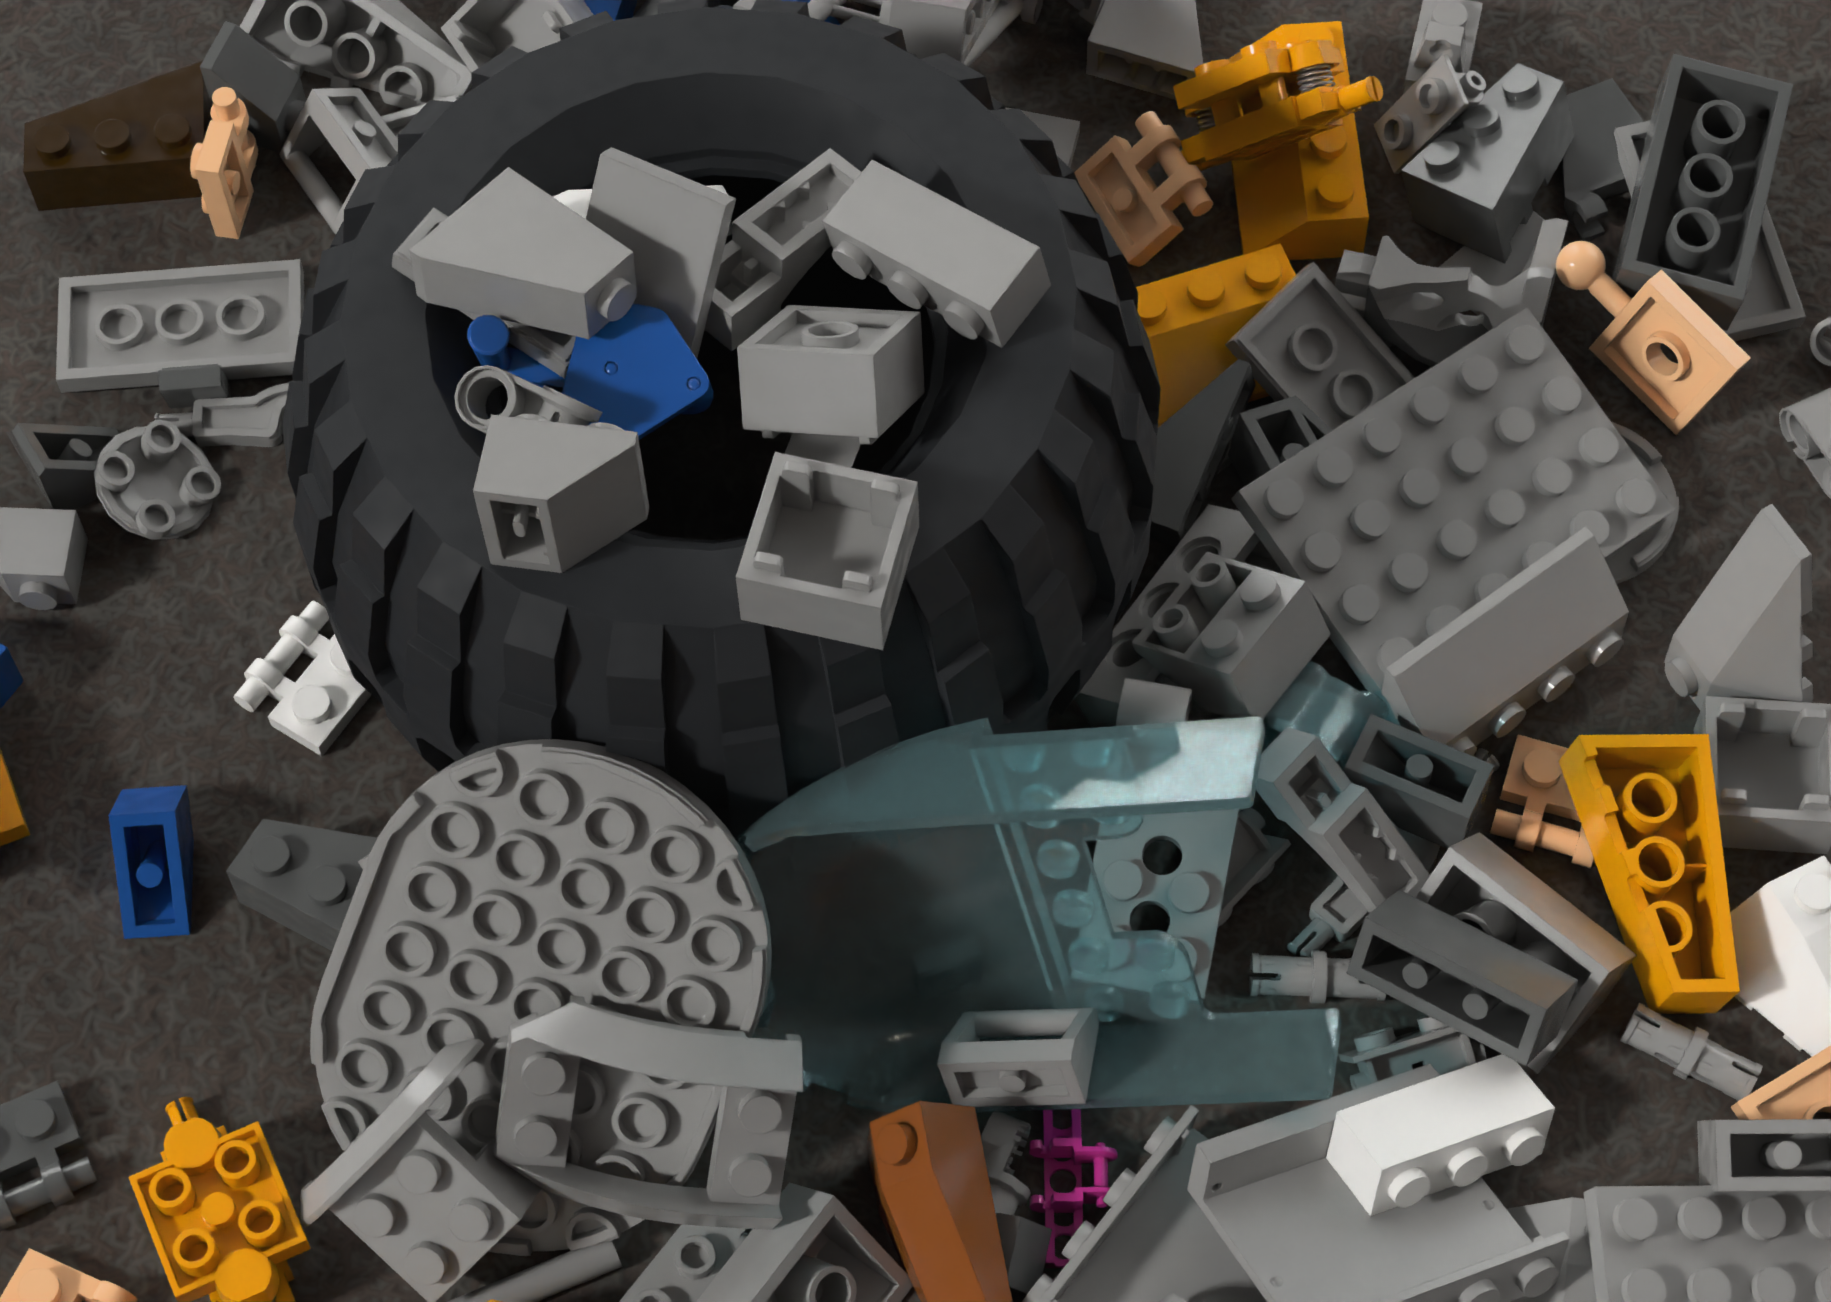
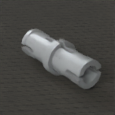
M1313 950L1310 957L1251 954L1249 970H1252L1253 973H1274L1278 975L1276 977L1249 976L1250 996H1309L1311 1003H1325L1326 997L1377 999V1001H1384L1386 998L1385 993L1346 973L1351 958H1327L1326 951Z
M1641 1003L1637 1005L1620 1039L1621 1042L1644 1051L1674 1067V1075L1684 1080L1689 1075L1722 1091L1737 1101L1751 1093L1758 1079L1756 1076H1759L1763 1065L1740 1056L1708 1039L1709 1032L1699 1027L1692 1031L1661 1016V1014L1645 1007Z

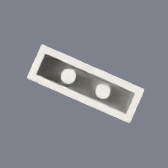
M1501 1054L1337 1111L1326 1159L1368 1214L1373 1216L1395 1207L1406 1208L1412 1206L1425 1196L1453 1186L1463 1187L1470 1185L1481 1176L1511 1165L1522 1166L1531 1162L1538 1155L1542 1154L1555 1107L1517 1061Z

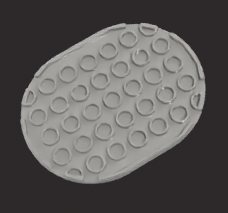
M560 739L525 740L505 743L466 756L430 777L395 812L375 841L321 980L314 1004L310 1040L311 1063L316 1065L317 1078L324 1100L321 1105L322 1110L341 1149L345 1151L403 1092L445 1045L471 1039H480L485 1045L425 1111L474 1157L495 1137L510 1024L537 1012L538 1017L568 1004L570 996L584 997L585 1002L629 1016L684 1026L744 1031L746 1037L752 1038L767 997L771 976L772 945L764 897L755 873L742 848L717 815L686 786L650 764L607 752L606 747L591 743ZM580 1057L566 1162L623 1178L683 1186L693 1172L716 1124L722 1087L652 1077ZM541 1189L521 1220L489 1251L518 1256H531L533 1251L564 1249L573 1251L585 1247L599 1246L619 1238L621 1233L645 1219L588 1206Z

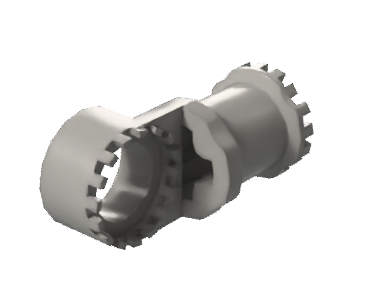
M997 1110L990 1116L981 1135L995 1213L1014 1215L1018 1205H1025L1031 1192L1025 1184L1013 1176L1015 1170L1009 1167L1013 1161L1010 1155L1014 1153L1022 1156L1023 1152L1018 1151L1017 1148L1019 1145L1025 1148L1027 1141L1021 1138L1025 1137L1028 1139L1031 1126L1029 1123Z

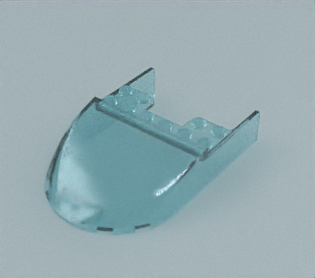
M1260 717L993 735L988 718H983L934 730L888 746L846 768L843 766L796 792L755 820L735 837L755 873L764 897L772 945L771 976L767 997L752 1038L785 1040L786 1034L800 1035L802 1040L804 1091H807L812 1082L849 1094L847 1105L892 1113L918 1101L952 1104L937 1063L943 1040L964 1012L1095 1007L1098 1012L1099 1027L1086 1104L975 1107L976 1113L994 1112L995 1110L1005 1112L1329 1099L1333 1093L1342 1024L1338 1009L1213 1013L1207 1010L1203 1005L1190 957L1183 943L1174 936L1159 930L1114 932L1086 841L1128 837L1139 830L1143 823L1144 815L1246 809L1251 807L1255 798L1265 736L1262 719ZM1063 1035L980 1038V1041L1061 1039Z

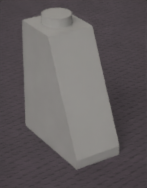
M1105 0L1087 40L1086 74L1175 100L1173 86L1196 77L1194 68L1203 64L1195 0Z
M509 167L409 250L416 294L425 302L480 315H494L502 320L590 339L608 322L617 321L622 318L637 298L633 251Z

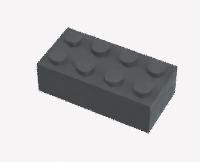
M1673 53L1658 87L1612 277L1631 298L1636 295L1650 278L1662 269L1722 330L1727 331L1744 301L1793 84Z

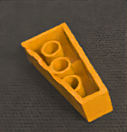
M1709 734L1578 735L1558 762L1625 945L1637 954L1632 964L1648 1008L1659 1014L1718 1012L1740 992Z

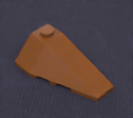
M918 1101L870 1121L867 1153L878 1213L920 1302H1013L975 1107Z

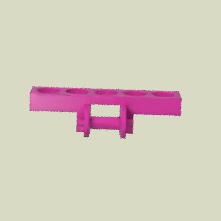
M1081 1104L1043 1105L1044 1145L1042 1140H1032L1029 1143V1154L1034 1157L1044 1158L1045 1200L1043 1195H1032L1029 1203L1031 1210L1045 1213V1227L1052 1229L1046 1256V1268H1064L1069 1262V1259H1059L1055 1256V1238L1061 1235L1070 1237L1074 1235L1083 1223V1204H1097L1099 1208L1107 1206L1103 1199L1110 1189L1108 1184V1162H1112L1118 1157L1117 1150L1105 1147V1143H1096L1095 1146H1082ZM1064 1106L1071 1109V1127L1063 1130L1053 1127L1052 1110L1054 1108ZM1054 1158H1071V1159L1068 1160V1161L1061 1162V1161L1055 1160ZM1082 1163H1093L1094 1187H1082ZM1065 1170L1072 1173L1076 1178L1075 1188L1069 1193L1055 1192L1050 1186V1178L1055 1172ZM1054 1213H1073L1074 1223L1065 1227L1058 1226L1054 1223Z

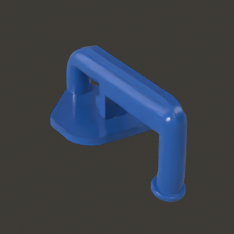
M633 303L622 318L617 321L608 322L590 339L576 336L565 379L521 350L507 347L510 333L502 319L494 315L479 316L471 322L467 330L468 342L481 366L490 365L501 368L542 388L546 385L603 412L598 422L613 424L625 431L638 432L639 440L679 414L696 415L706 411L713 401V389L706 372L668 315L656 307Z

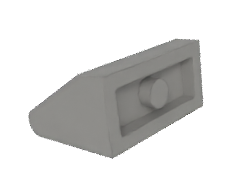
M360 88L312 89L279 155L336 235L344 220V209L365 169L386 167L398 154V139ZM326 140H328L356 179L343 204L309 158V155Z
M1095 1007L964 1012L943 1040L937 1063L952 1104L971 1107L1086 1104L1099 1027L1098 1012ZM1063 1035L1061 1039L980 1041V1038Z

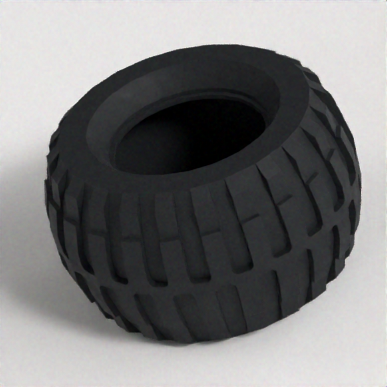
M674 0L657 3L658 14L615 21L607 11L559 28L560 41L529 53L514 46L503 51L471 73L472 90L456 101L429 100L398 134V154L386 167L365 169L344 209V220L330 248L322 251L315 289L308 288L300 324L292 373L293 381H289L282 424L287 474L296 500L293 525L314 588L319 592L323 600L334 634L354 679L384 706L388 719L419 755L438 772L453 762L475 752L505 743L525 740L560 739L604 746L607 752L650 764L686 786L707 804L726 825L742 848L748 861L790 854L794 875L843 868L844 861L850 858L852 839L876 830L879 836L891 848L936 828L937 822L949 818L958 800V792L974 800L1028 758L1047 732V724L1056 712L1063 715L1111 649L1113 626L1131 600L1148 556L1161 387L1150 340L1137 311L1138 291L1122 253L1100 215L1094 213L1080 188L1074 171L1056 155L1053 141L1020 109H1005L1003 103L992 98L986 76L945 53L919 59L916 54L907 52L902 29L853 16L841 25H836L811 18L807 2L756 0L751 10L709 8L707 0ZM612 147L705 186L723 185L727 194L736 198L731 218L732 224L735 219L831 148L861 172L871 160H874L1039 246L1051 286L1003 348L979 335L976 339L962 336L948 325L942 315L923 305L920 309H913L903 304L890 292L886 285L869 276L863 280L851 276L833 259L832 246L814 263L781 304V310L787 305L921 312L925 393L897 419L909 432V436L878 472L883 475L917 481L919 502V529L884 649L869 648L741 620L736 574L748 536L723 540H705L657 536L632 528L563 573L492 565L473 493L486 433L471 427L461 419L456 410L454 398L457 384L463 375L474 367L481 366L467 339V330L473 319L457 309L425 302L417 296L415 282L392 268L393 253L433 208H436L449 217L508 167L552 197L567 190L593 189L600 154ZM732 234L727 236L725 245L732 240ZM704 330L697 359L737 354V348L730 351ZM510 343L507 345V347L516 348ZM504 385L492 390L487 397L485 406L489 419L491 414L500 415L506 408L508 394Z

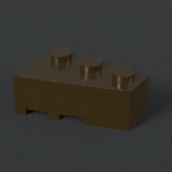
M203 60L26 122L24 125L23 173L38 211L202 197L198 179H193L191 176L190 163L196 143H203L209 122L212 120L210 115L212 105L200 69Z

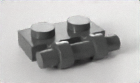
M58 1080L0 1105V1231L16 1225L17 1216L51 1201L55 1207L75 1199L74 1191L98 1181L88 1156L64 1167L59 1157L85 1144ZM39 1166L41 1177L5 1191L2 1181Z

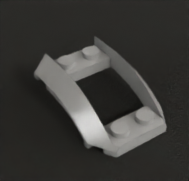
M570 996L569 1003L540 1017L535 1012L510 1024L493 1148L494 1157L546 1192L602 1210L674 1224L772 1230L783 1219L779 1208L796 1094L797 1092H803L800 1035L786 1034L785 1040L748 1038L744 1031L684 1026L629 1016L585 1002L584 997ZM580 1057L652 1077L722 1087L706 1188L683 1187L633 1180L566 1162Z

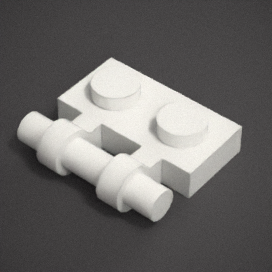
M311 601L299 616L292 615L279 630L280 640L264 659L256 658L244 672L246 681L233 698L241 707L249 712H254L267 695L277 700L279 703L268 716L271 726L318 755L323 756L371 694L354 679L335 634L329 640L318 633L329 620V616L324 606L316 601ZM303 652L314 660L299 679L293 682L286 678L284 674Z

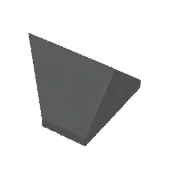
M17 423L11 432H6L51 509L76 510L98 498L94 478L96 464L101 450L119 432L115 427Z

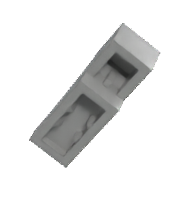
M829 148L732 222V240L724 247L705 331L730 351H733L781 311V304L814 263L832 246L822 221L861 174L860 170Z
M1287 727L1244 772V775L1277 819L1286 822L1323 858L1369 913L1398 890L1416 897L1429 878V872L1369 790L1350 782L1318 736Z

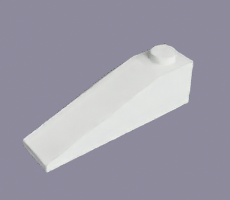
M1821 856L1768 882L1730 912L1740 992L1734 997L1751 1011L1753 1008L1784 1033V1039L1800 1052L1804 1050L1810 1056H1814L1831 1046V864L1825 856Z

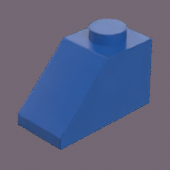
M187 785L122 789L108 816L124 939L190 935L194 838Z

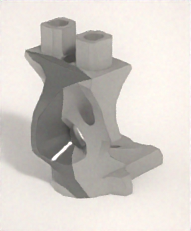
M1559 218L1542 221L1537 240L1522 272L1505 285L1493 286L1487 284L1479 276L1471 273V267L1437 268L1417 264L1403 254L1389 236H1382L1377 256L1344 250L1336 276L1335 287L1388 348L1396 346L1416 361L1433 367L1526 307L1529 308L1543 327L1556 277V259L1562 250L1568 221ZM1474 310L1481 312L1482 315H1463L1459 312Z

